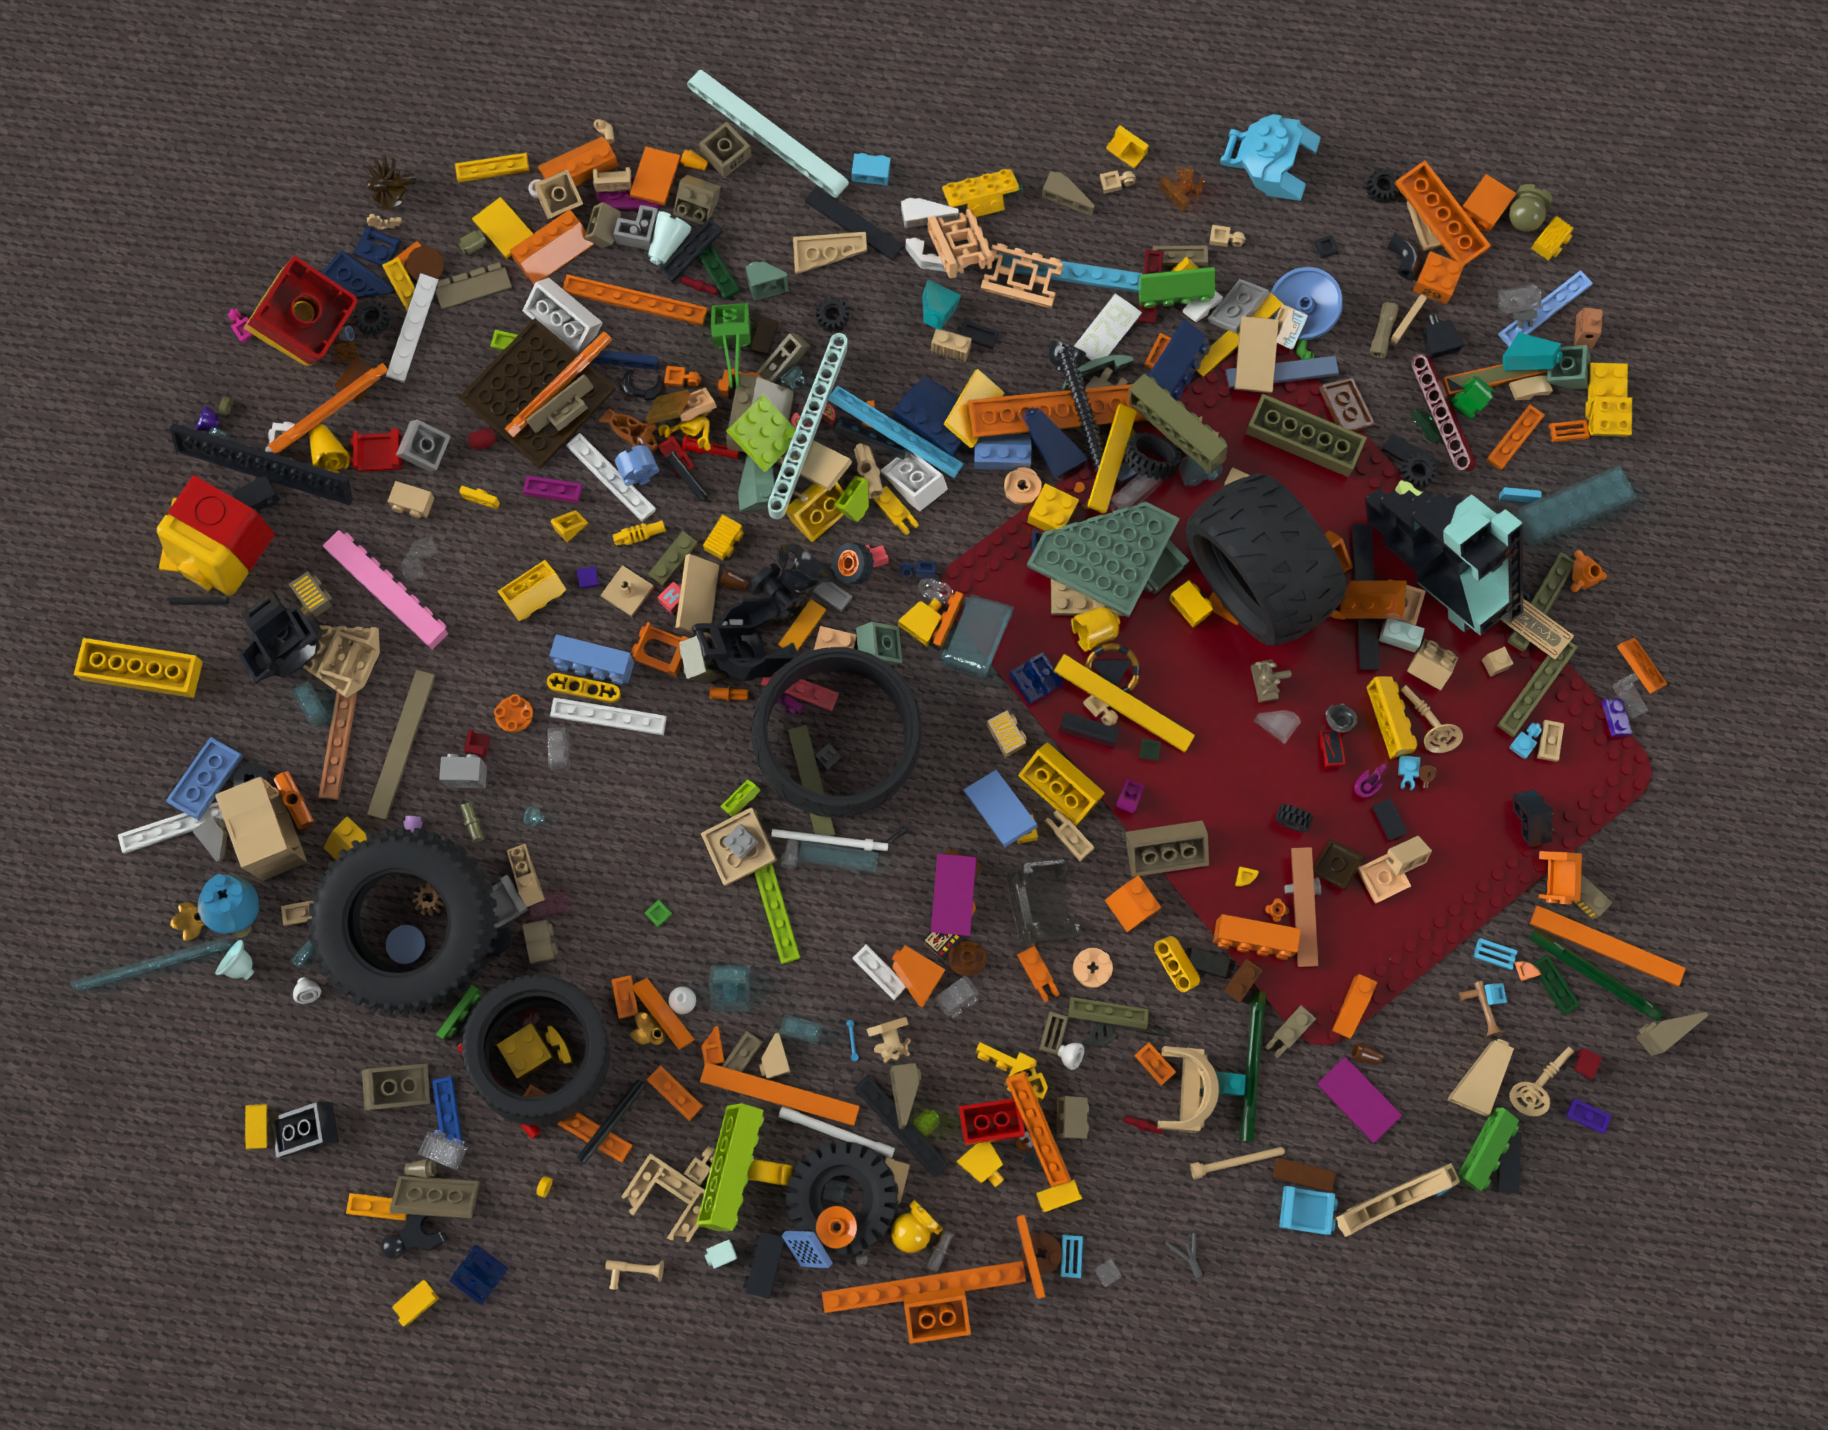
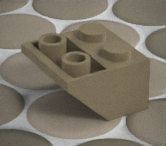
M686 175L679 183L673 215L703 225L712 216L718 202L721 186Z

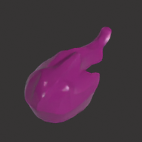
M1383 763L1371 775H1369V770H1366L1355 783L1356 794L1362 798H1367L1378 792L1383 783L1377 784L1382 772L1387 768V765Z

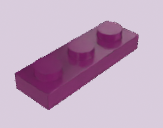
M526 476L522 492L525 496L579 503L583 487L581 483Z

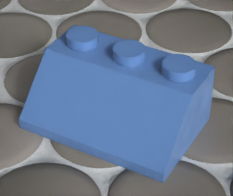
M1028 434L980 437L974 446V469L1017 470L1020 467L1030 468L1031 437Z

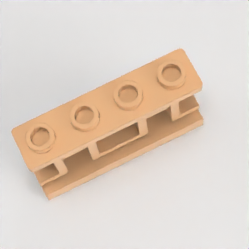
M970 209L966 210V215L959 213V220L944 223L942 217H939L938 221L935 216L928 217L929 235L949 278L957 277V271L964 273V266L979 263L981 269L985 268V265L987 269H992V261H994L993 251L989 250L988 241L986 238H983L982 228L978 227L976 216L972 215ZM967 239L969 242V244L959 246L954 245V242Z
M999 243L997 246L992 245L991 249L994 259L998 260L994 276L984 275L981 290L1052 309L1055 292L1048 291L1047 289L1051 275L1061 276L1063 263H1060L1061 260L1052 257L1048 260L1038 253L1029 255L1025 253V250L1015 248V250L1007 249L1008 246ZM997 253L1021 260L1013 259L1011 268L1001 266L1003 256ZM1032 262L1056 268V270L1049 268L1047 277L1036 275L1038 265L1032 264ZM1016 265L1033 269L1029 285L1012 281ZM999 273L1009 275L1007 286H1011L1013 288L994 284L989 281L997 282ZM1034 282L1043 284L1042 295L1049 296V298L1028 293L1024 290L1032 292Z

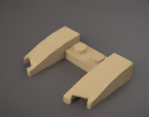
M650 1153L622 1195V1199L628 1197L633 1206L629 1211L632 1215H635L655 1184L658 1183L689 1204L667 1239L674 1240V1236L687 1237L686 1242H689L700 1227L696 1223L705 1189Z

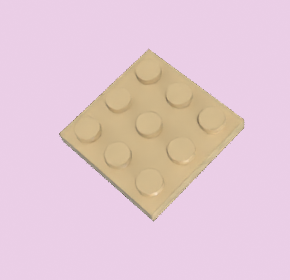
M752 807L701 833L724 886L777 861L758 816ZM739 824L744 825L759 841L743 859L738 858L723 842Z

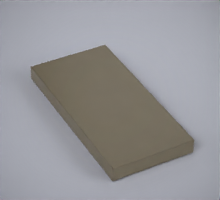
M399 1176L390 1206V1213L472 1218L480 1183L479 1181Z

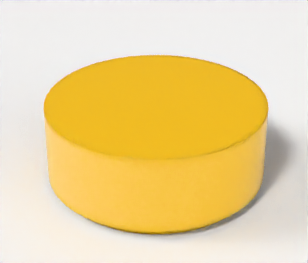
M542 1177L537 1187L538 1196L545 1198L548 1195L552 1185V1178Z

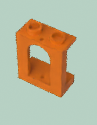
M647 622L646 626H643L640 630L638 644L635 643L632 648L631 654H633L634 661L677 677L683 663L680 656L679 643L690 638L685 636L680 638L652 627ZM651 639H656L677 647L671 663L668 664L648 656L644 652L645 643Z

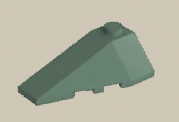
M748 454L738 491L740 512L768 509V501L775 485L773 465L768 471L764 472Z

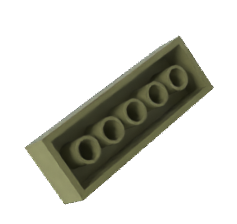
M1144 373L1129 388V404L1208 474L1211 475L1226 460L1227 442L1221 436L1217 437L1210 426L1207 424L1203 425L1196 414L1188 412L1181 401L1173 399L1167 389H1162L1158 386L1157 381L1153 377H1148Z
M1262 394L1245 433L1347 477L1353 471L1367 438L1265 394Z

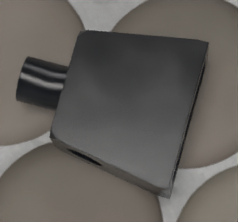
M1438 314L1429 316L1427 318L1429 325L1422 332L1426 356L1435 359L1460 352L1465 344L1452 321L1440 322Z

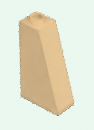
M1498 1039L1497 1041L1490 1042L1450 1094L1448 1101L1483 1116L1490 1115L1514 1048L1510 1047L1509 1043L1504 1040Z

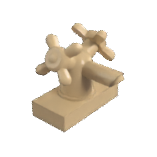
M906 1017L867 1029L868 1036L882 1034L884 1043L877 1044L874 1052L882 1055L884 1063H887L891 1058L898 1060L901 1054L905 1056L910 1055L908 1044L911 1040L906 1038L904 1043H900L897 1032L899 1027L908 1025Z

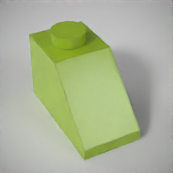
M858 476L853 478L834 505L850 520L858 522L869 508L868 481Z

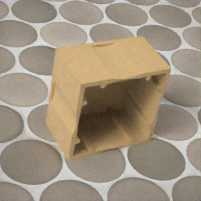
M260 776L215 794L241 868L264 881L307 863L287 806L283 803L279 790L272 787L265 779Z

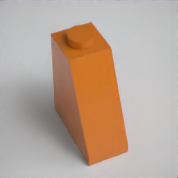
M904 945L901 951L898 949L894 954L892 969L918 1005L923 1008L942 978L945 969Z

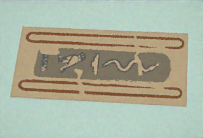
M1523 599L1524 612L1511 623H1508L1503 618L1501 620L1553 659H1556L1574 635Z

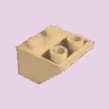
M1424 639L1407 671L1441 690L1451 676L1458 657L1453 652L1439 647L1436 642Z

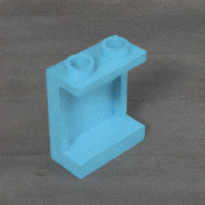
M1285 1186L1283 1189L1279 1227L1331 1235V1231L1335 1229L1333 1211H1336L1338 1204L1335 1194Z

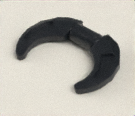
M629 370L622 379V387L625 393L631 397L634 395L650 400L658 396L663 389V380L660 375L657 376L656 385L647 389V391L636 389L630 381L633 370Z

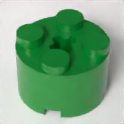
M1474 376L1472 379L1468 378L1462 385L1464 389L1460 393L1457 392L1450 401L1468 419H1472L1476 416L1473 413L1476 410L1481 411L1493 397L1492 393H1495V390L1479 376Z

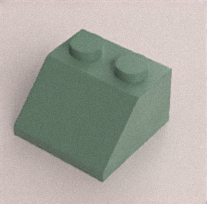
M764 261L752 262L746 266L747 280L754 301L789 291L786 272Z
M1588 346L1561 347V352L1563 353L1561 361L1557 362L1553 369H1548L1547 382L1569 390L1587 389L1588 364H1590L1591 360Z
M870 622L856 628L858 650L868 652L889 665L902 664L899 627Z

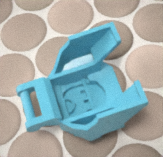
M1275 114L1261 118L1258 122L1251 124L1247 132L1243 133L1235 129L1230 130V139L1225 154L1221 157L1220 164L1234 168H1245L1255 188L1261 190L1267 196L1301 201L1306 184L1286 171L1294 164L1299 144L1310 150L1312 154H1316L1321 139L1320 136L1301 125L1300 120L1282 118V115ZM1236 140L1242 141L1237 158L1232 159L1231 155Z

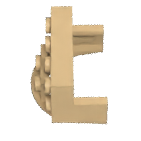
M1164 1046L1162 1048V1056L1183 1058L1180 1121L1158 1120V1129L1197 1133L1204 1127V1120L1210 1116L1216 1106L1219 1094L1217 1075L1207 1060V1055H1204V1049ZM1204 1085V1095L1203 1097H1200V1088L1203 1089Z

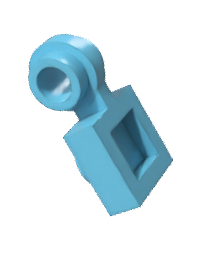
M1532 722L1526 730L1529 734L1526 735L1521 731L1509 748L1526 759L1537 744L1532 739V736L1536 738L1542 731L1540 724Z

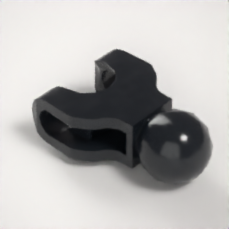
M409 1214L404 1228L399 1230L398 1233H390L384 1237L381 1242V1250L385 1257L397 1259L404 1255L406 1250L413 1248L430 1251L446 1242L448 1237L443 1232L430 1236L426 1235L423 1232L422 1225L429 1215Z

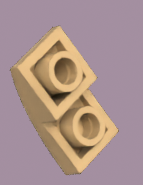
M1547 376L1529 377L1509 384L1515 400H1530L1534 395H1549L1553 391L1550 383L1547 382Z

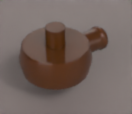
M1423 765L1419 770V777L1424 781L1423 788L1428 789L1429 783L1437 777V769L1433 765Z
M1026 1128L1025 1137L1015 1139V1144L1021 1151H1028L1033 1147Z

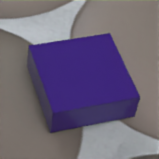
M596 566L577 569L580 589L599 586Z

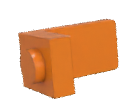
M724 369L723 379H719L718 390L721 391V397L729 398L731 389L729 386L728 370ZM731 369L732 381L736 382L735 369ZM739 371V374L741 375L757 376L761 378V376L755 372L743 373Z

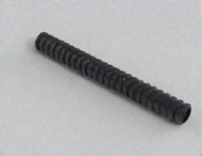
M1064 348L1058 351L1057 355L1060 356L1059 361L1062 362L1060 365L1064 368L1062 371L1065 372L1064 377L1067 378L1066 383L1069 384L1068 389L1071 390L1069 393L1072 395L1071 399L1074 400L1075 411L1078 412L1076 415L1080 418L1078 421L1081 422L1082 433H1085L1084 439L1087 440L1085 443L1089 446L1087 449L1090 450L1091 461H1094L1093 467H1096L1095 472L1098 473L1105 450L1103 448L1104 443L1101 442L1102 437H1099L1100 431H1097L1098 426L1095 425L1097 421L1094 420L1093 409H1090L1091 404L1088 403L1089 398L1086 397L1088 394L1085 392L1086 387H1083L1084 381H1081L1080 370L1077 369L1079 366L1076 364L1077 360L1074 359L1073 348Z

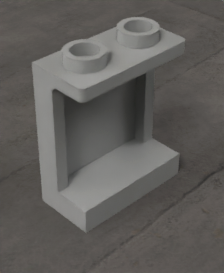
M508 875L502 877L501 882L492 886L493 892L490 893V896L496 899L497 907L493 908L495 916H499L498 923H494L495 930L529 911Z

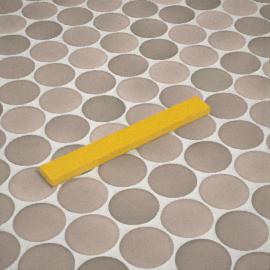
M1065 654L1054 669L1055 673L1183 752L1187 750L1195 736Z

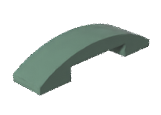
M1126 355L1100 357L1078 368L1080 370L1079 375L1084 376L1111 365L1115 372L1131 366L1134 359ZM1066 381L1063 384V390L1068 389L1069 384Z

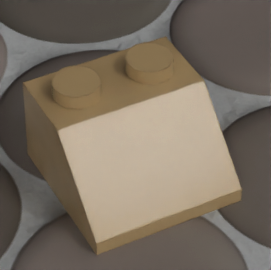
M569 170L534 184L547 219L583 204Z

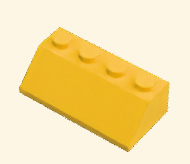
M1374 677L1366 688L1389 757L1392 759L1401 755L1411 754L1416 750L1417 741L1415 736L1411 734V723L1409 718L1405 716V705L1403 700L1399 698L1398 684L1396 681L1394 682L1393 677Z
M1048 742L1036 751L1018 775L1067 820L1069 819L1075 827L1105 794L1104 791Z

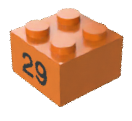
M1430 251L1413 291L1447 305L1464 264Z

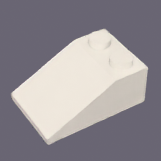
M907 450L904 460L895 458L880 470L906 501L918 511L924 509L948 490L943 474L909 450Z

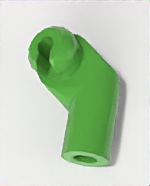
M1298 340L1296 354L1301 360L1314 358V354L1306 350L1307 340Z

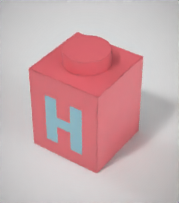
M674 581L657 597L659 603L672 615L678 610L681 584L677 585Z

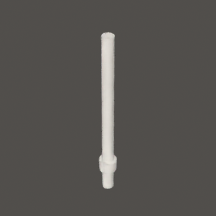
M772 829V837L864 848L867 851H872V849L888 851V843L873 842V839L857 840Z

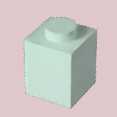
M730 1239L706 1249L708 1254L705 1255L708 1265H713L714 1269L738 1259Z

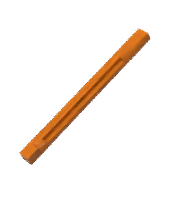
M602 332L512 420L505 430L514 437L528 424L526 419L558 395L612 341V338L607 333Z
M381 363L375 369H370L269 443V448L274 454H279L381 379L380 377L389 371L387 367Z

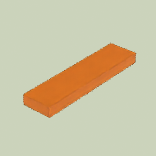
M1529 404L1486 461L1501 471L1545 415Z
M648 978L635 983L631 987L679 1050L695 1040Z
M1025 1215L1018 1216L1016 1221L1036 1298H1043L1045 1293Z

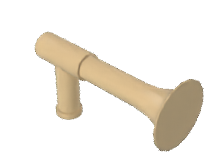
M607 1260L606 1269L612 1270L609 1289L619 1288L620 1271L652 1274L660 1282L663 1276L664 1261L662 1260L657 1265H640Z

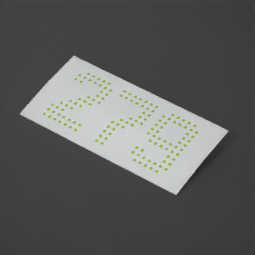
M1114 294L1074 347L1085 351L1086 357L1090 360L1108 356L1142 312L1117 294Z

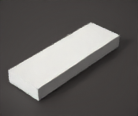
M867 945L852 958L893 1000L906 989L898 975Z

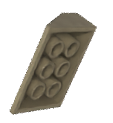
M739 374V387H736L729 427L762 394L789 421L794 391L757 376ZM727 433V450L745 452Z

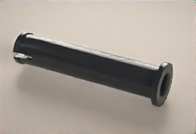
M676 450L664 459V461L669 462L699 498L700 502L705 500L703 495L706 498L710 496V493L706 491L676 455Z

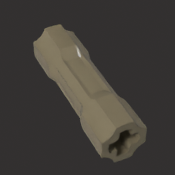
M1385 302L1382 305L1375 338L1370 348V355L1372 357L1380 359L1386 357L1391 331L1399 310L1398 305L1395 303Z

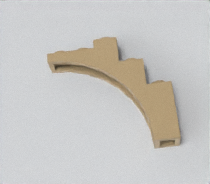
M1452 1163L1387 1190L1374 1198L1354 1205L1336 1217L1338 1227L1346 1237L1402 1208L1458 1184L1460 1180Z

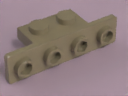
M583 374L526 419L535 433L549 422L560 431L588 409L586 404L580 399L593 389V385L587 376Z

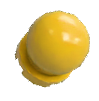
M914 1200L909 1205L912 1209L911 1212L903 1213L897 1217L891 1229L894 1245L902 1252L916 1253L924 1249L930 1241L931 1233L934 1231L938 1235L943 1230L931 1218L928 1212Z

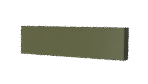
M1070 997L1068 1017L1147 1029L1149 1009Z

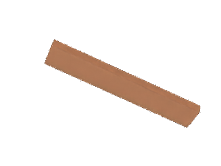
M339 692L336 693L318 797L320 799L339 801L357 692L347 698Z
M1312 847L1291 848L1295 928L1301 929L1297 965L1298 967L1318 966Z

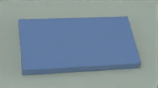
M210 737L166 802L200 821L215 799V794L220 792L244 756Z
M997 770L964 789L965 794L1004 847H1007L1038 827L1037 823Z

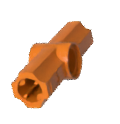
M282 772L276 775L273 780L297 828L301 830L312 826L314 820L290 772ZM297 796V802L291 805L290 800Z

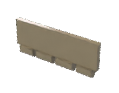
M500 262L487 266L489 270L487 273L484 267L470 271L471 278H468L467 273H462L452 277L454 281L452 284L449 278L438 281V288L435 291L441 309L443 310L512 288L506 268H501Z

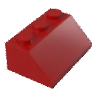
M1014 1098L959 1106L965 1145L1025 1137L1023 1120Z

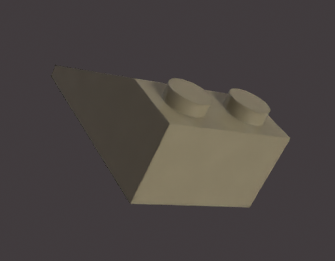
M1703 1012L1657 1023L1653 1021L1642 1026L1638 1030L1640 1034L1636 1038L1651 1056L1660 1054L1668 1050L1705 1019L1708 1014Z
M427 1064L362 1070L365 1111L430 1104Z

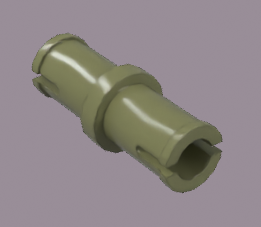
M469 802L461 805L460 809L465 819L464 825L468 828L472 843L482 841L484 836L479 826L480 820L475 815L472 803Z

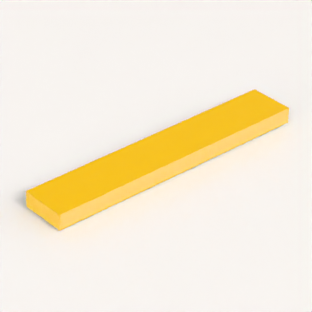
M1270 292V295L1252 317L1271 319L1280 310L1283 303ZM1228 330L1211 345L1209 353L1205 355L1199 369L1195 372L1202 378H1205L1208 373L1212 372L1238 348L1240 332L1236 334Z
M1119 404L1087 506L1103 514L1107 512L1137 413L1136 410L1123 404Z

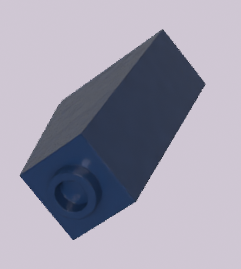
M1038 407L1026 410L1025 414L1021 416L1050 473L1055 478L1087 460L1086 455Z

